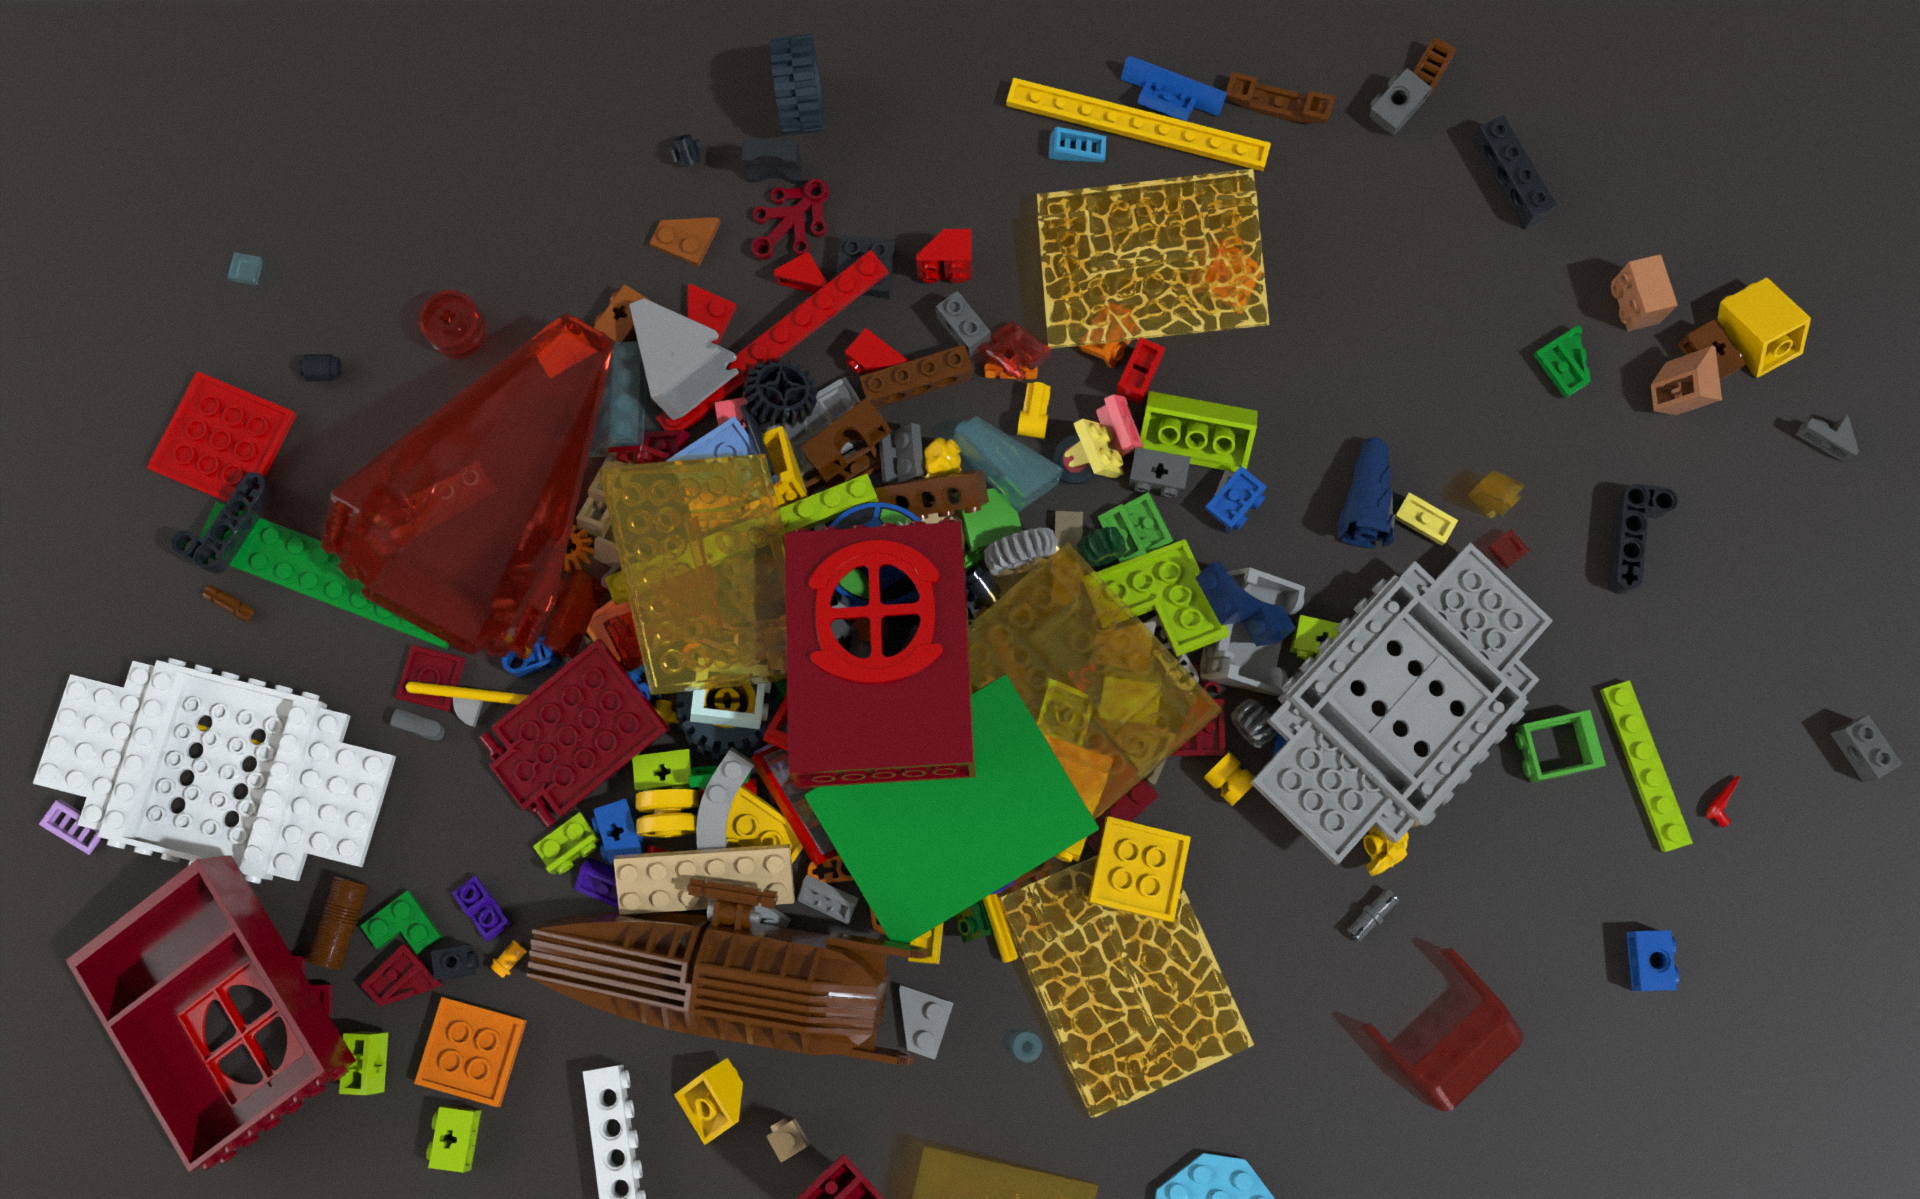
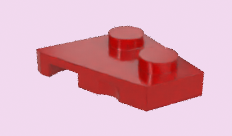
M689 283L688 318L715 330L719 337L712 341V343L718 345L737 309V305Z

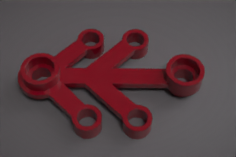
M811 179L802 188L783 189L782 187H775L772 189L770 196L775 205L781 206L788 199L802 200L796 206L774 208L758 206L753 210L754 221L759 225L766 224L769 219L784 218L768 237L761 236L752 242L751 248L756 259L761 261L770 259L774 254L773 247L793 225L795 232L793 250L795 255L799 257L810 251L809 244L806 241L804 213L811 206L814 221L811 223L810 228L813 236L822 238L826 235L827 226L823 220L822 206L828 200L830 194L826 182L820 179ZM815 190H819L821 194L818 196H813L812 192ZM778 193L784 195L781 199L774 198ZM760 212L766 214L764 218H757V214ZM818 225L824 227L820 232L814 230ZM799 245L806 246L803 251H798L796 248ZM761 248H767L768 252L765 254H760L759 250Z

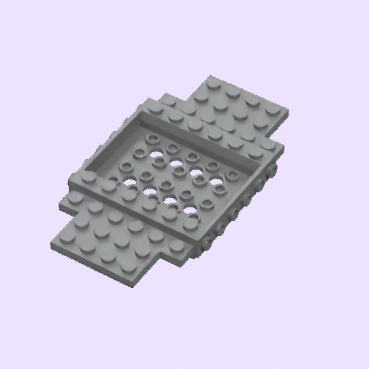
M1471 542L1459 552L1436 579H1433L1416 561L1411 563L1399 577L1394 575L1387 581L1382 578L1371 589L1374 594L1368 600L1365 597L1354 607L1353 610L1356 614L1351 619L1346 617L1335 628L1338 631L1333 639L1327 637L1317 648L1320 653L1314 659L1310 656L1299 667L1302 671L1296 679L1293 676L1290 677L1280 688L1284 692L1277 699L1282 704L1270 716L1267 722L1287 742L1250 783L1335 865L1344 859L1373 825L1392 843H1397L1410 827L1428 825L1436 816L1435 809L1439 805H1445L1454 796L1452 790L1456 785H1462L1470 778L1472 773L1469 770L1475 764H1481L1489 756L1490 753L1487 750L1493 743L1495 745L1498 744L1507 735L1505 729L1510 723L1514 725L1523 717L1525 713L1522 710L1529 703L1526 700V694L1540 680L1519 659L1553 620ZM1389 641L1399 643L1401 647L1399 656H1392L1388 653L1387 644ZM1410 661H1417L1421 665L1422 673L1420 676H1413L1409 673L1408 664ZM1357 680L1363 683L1365 693L1362 696H1355L1351 692L1350 685L1353 681ZM1431 681H1438L1442 685L1443 693L1441 696L1436 697L1430 693L1429 684ZM1374 701L1384 703L1386 707L1384 716L1379 717L1372 712L1371 706ZM1452 701H1459L1463 705L1464 713L1461 717L1454 716L1451 713L1450 704ZM1396 721H1402L1406 725L1407 733L1404 737H1399L1393 732V724ZM1417 741H1422L1427 745L1428 754L1425 757H1419L1414 752V745Z

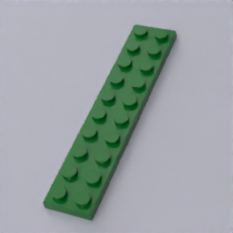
M218 501L215 502L199 536L200 538H204L225 504ZM240 510L239 516H242L245 512ZM259 518L229 565L446 650L469 601V598L380 563L371 562L367 558ZM228 530L224 534L223 540H226L230 537L231 530ZM212 554L209 558L215 560L216 554Z

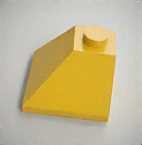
M726 1058L703 1072L674 1094L704 1145L739 1122L743 1082L737 1070L732 1066L729 1059Z

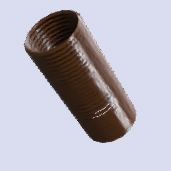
M334 876L327 899H325L326 903H324L325 906L323 907L325 910H322L323 913H321L317 924L318 927H316L317 930H315L314 938L311 941L312 944H310L311 947H309L310 949L305 960L319 966L341 970L347 955L346 953L348 952L347 950L349 949L348 947H350L349 944H351L350 941L353 938L354 930H356L355 927H357L356 923L359 920V913H361L362 905H364L363 902H365L364 899H366L365 897L370 887L360 882Z

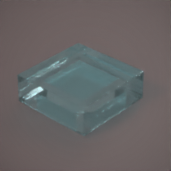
M234 252L227 278L231 281L257 285L263 259L258 256Z

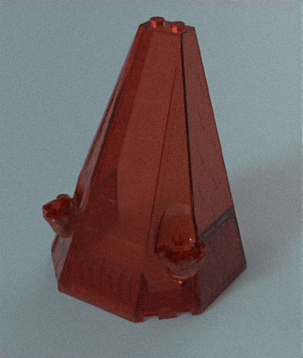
M568 313L561 315L486 374L457 394L456 397L435 411L426 420L397 440L396 443L375 457L366 466L337 486L330 500L321 543L322 549L327 554L335 553L342 560L338 567L350 580L357 578L363 584L364 588L361 593L366 599L468 654H476L479 649L488 650L489 656L506 657L509 652H516L519 659H528L535 648L553 607L559 606L565 598V591L563 589L565 582L560 576L615 340L609 338L604 332L597 331L585 324L577 317H573Z

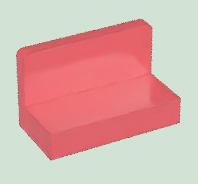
M1113 394L1105 398L1106 405L1097 409L1096 413L1100 423L1104 424V426L1106 425L1112 433L1113 440L1111 443L1114 450H1117L1121 457L1135 452L1136 447L1143 448L1144 446L1126 397Z

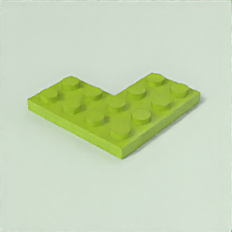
M1186 539L1081 578L1102 629L1155 610L1176 657L1229 637L1227 626L1220 624L1195 579L1201 571Z

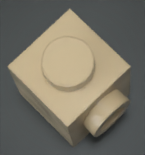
M785 1117L772 1125L770 1128L773 1132L766 1136L781 1163L810 1145L796 1118L788 1123Z

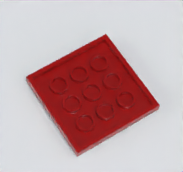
M197 371L146 468L227 502L246 474L256 472L266 477L297 414L292 410ZM245 506V507H243V508H241V509L246 511V510H247V506Z

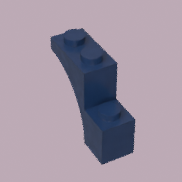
M1220 561L1212 562L1195 577L1220 624L1243 623L1256 647L1278 644L1296 629L1283 605L1269 604L1250 595L1232 579Z

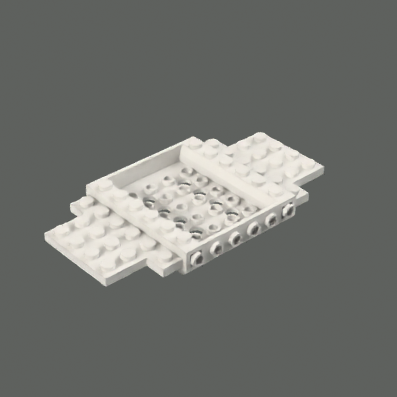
M169 658L167 663L156 660L155 666L133 661L124 688L70 674L33 784L87 797L77 825L99 830L97 837L108 839L107 845L125 849L126 844L135 846L134 852L152 856L153 851L163 853L161 859L176 863H179L180 858L190 860L188 866L196 859L232 855L246 880L259 884L262 879L272 880L274 875L299 881L307 854L363 867L396 756L343 743L350 715L326 709L327 704L318 701L320 696L312 693L302 692V695L298 696L292 694L293 689L276 685L275 689L265 687L266 682L249 678L248 683L238 681V675L222 671L221 676L212 674L213 669L200 665H195L194 669L186 668V662ZM206 715L210 716L212 719L211 728L207 731H201L198 728L199 719ZM257 729H263L266 733V739L260 745L253 744L251 740L252 733ZM194 743H201L203 754L199 758H191L189 755L190 746ZM249 756H253L257 760V766L252 772H246L242 767L244 759ZM185 770H191L195 776L193 783L188 786H183L180 782V776ZM244 783L248 787V794L244 799L238 800L234 796V788L238 784ZM181 797L185 801V809L181 813L175 814L171 810V803L175 798ZM230 811H236L239 814V822L234 827H228L225 824V816Z

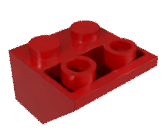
M943 229L916 255L918 280H923L926 283H937L939 280L963 283L966 280H972L971 229Z

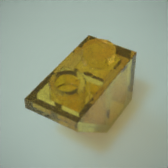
M1493 470L1467 496L1492 519L1498 512L1503 516L1522 498L1518 493L1525 485Z

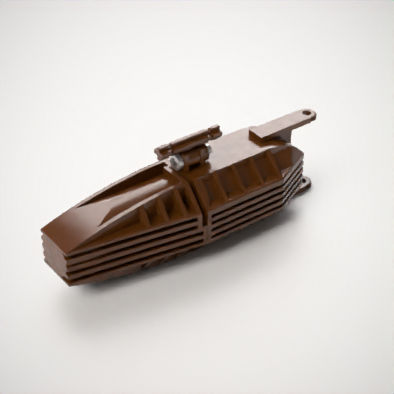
M690 878V884H688L687 889L689 891L688 895L702 897L704 894L706 895L705 898L717 899L709 902L707 915L682 912L619 915V911L554 918L532 929L534 936L530 943L531 950L529 952L530 961H528V967L533 968V970L527 973V977L556 992L602 1011L663 1029L809 1055L838 1054L898 1065L913 1064L914 1055L876 1046L878 1026L883 1021L889 973L886 970L887 954L925 959L928 950L921 946L832 932L830 935L759 924L761 912H755V906H758L760 903L761 907L775 909L776 902L778 901V891L764 889L763 892H760V888L710 880L704 883V879Z

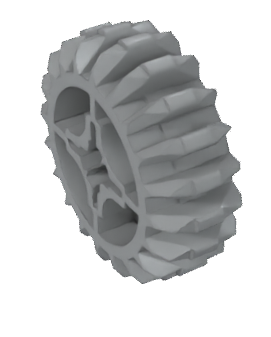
M1039 527L1026 531L1022 530L990 544L984 550L985 563L987 568H989L990 574L994 576H1012L1038 568L1054 560L1059 555V543L1053 530H1050V528Z

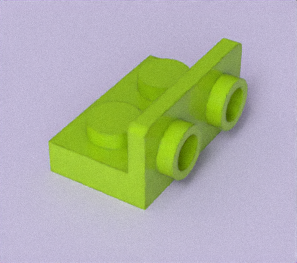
M579 812L533 847L546 864L548 873L555 875L558 872L561 875L574 866L572 862L579 856L584 858L597 849L596 844L601 839L583 813Z

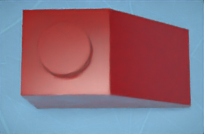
M866 327L845 351L846 360L848 361L846 363L847 366L857 374L862 372L866 375L908 362L905 357Z

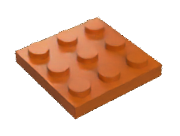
M441 997L414 1084L494 1107H501L527 1020L447 997Z

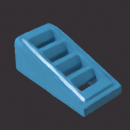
M1055 127L1050 135L1049 159L1103 163L1105 161L1107 136ZM1060 141H1063V147L1060 146ZM1070 142H1074V149L1070 148ZM1081 142L1085 143V151L1081 150ZM1092 143H1096V153L1091 152Z

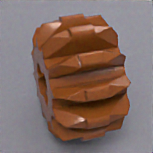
M572 525L568 532L563 526L560 528V536L552 533L551 537L555 542L547 543L548 549L552 550L548 554V558L555 560L554 566L557 569L564 566V570L570 573L573 565L577 571L582 570V562L590 565L591 561L587 558V555L595 554V550L590 547L594 544V540L591 537H587L588 532L585 529L578 531L577 526ZM574 544L576 549L575 551L571 549L572 553L569 554L566 549L568 547L571 548V545Z

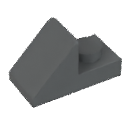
M1848 415L1836 421L1832 429L1829 428L1826 422L1811 418L1803 423L1795 434L1843 463L1857 456L1859 452Z

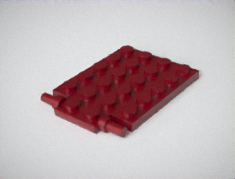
M596 639L491 727L506 746L507 751L503 746L497 744L489 732L483 734L479 739L490 752L489 757L493 763L489 767L522 811L529 809L532 814L536 813L546 828H549L556 823V820L545 807L547 804L542 797L546 799L559 817L564 816L670 728L602 639Z

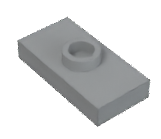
M809 875L805 876L796 901L846 924H849L859 898Z

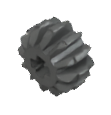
M1249 698L1242 702L1230 714L1233 725L1238 730L1237 732L1254 747L1260 748L1263 745H1267L1278 733L1267 722L1271 714L1258 701Z

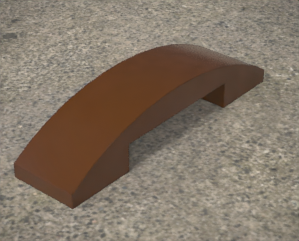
M1232 72L1226 89V99L1249 110L1284 120L1306 123L1329 122L1336 96L1312 90L1306 95L1257 83V77Z

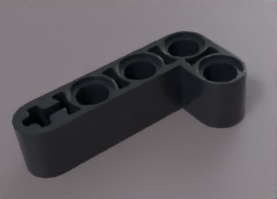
M250 472L246 474L204 538L202 539L190 531L181 530L175 533L171 539L172 550L211 573L220 574L224 572L275 494L273 483L259 473ZM247 506L246 512L239 516L240 509ZM228 530H231L230 537L226 540H223L224 534ZM192 540L191 548L185 551L186 544ZM215 553V560L208 564L209 557Z
M1632 484L1617 496L1609 570V587L1614 593L1625 595L1639 587L1642 583L1648 518L1660 519L1677 507L1678 496L1672 489L1645 484ZM1628 494L1634 495L1638 504L1630 502ZM1656 498L1664 501L1665 509L1658 506ZM1626 521L1634 524L1635 531L1627 528ZM1624 547L1631 550L1633 558H1628L1624 554Z

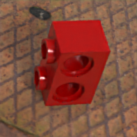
M1140 337L1118 383L1116 395L1126 397V400L1141 406L1162 361L1165 347Z

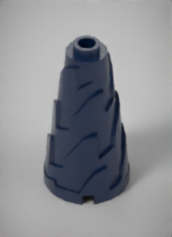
M1378 437L1368 438L1367 441L1362 443L1358 462H1355L1351 488L1348 491L1344 511H1341L1338 523V538L1343 535L1342 542L1356 547L1375 548L1376 541H1382V547L1392 544L1395 537L1389 448L1384 443V440Z

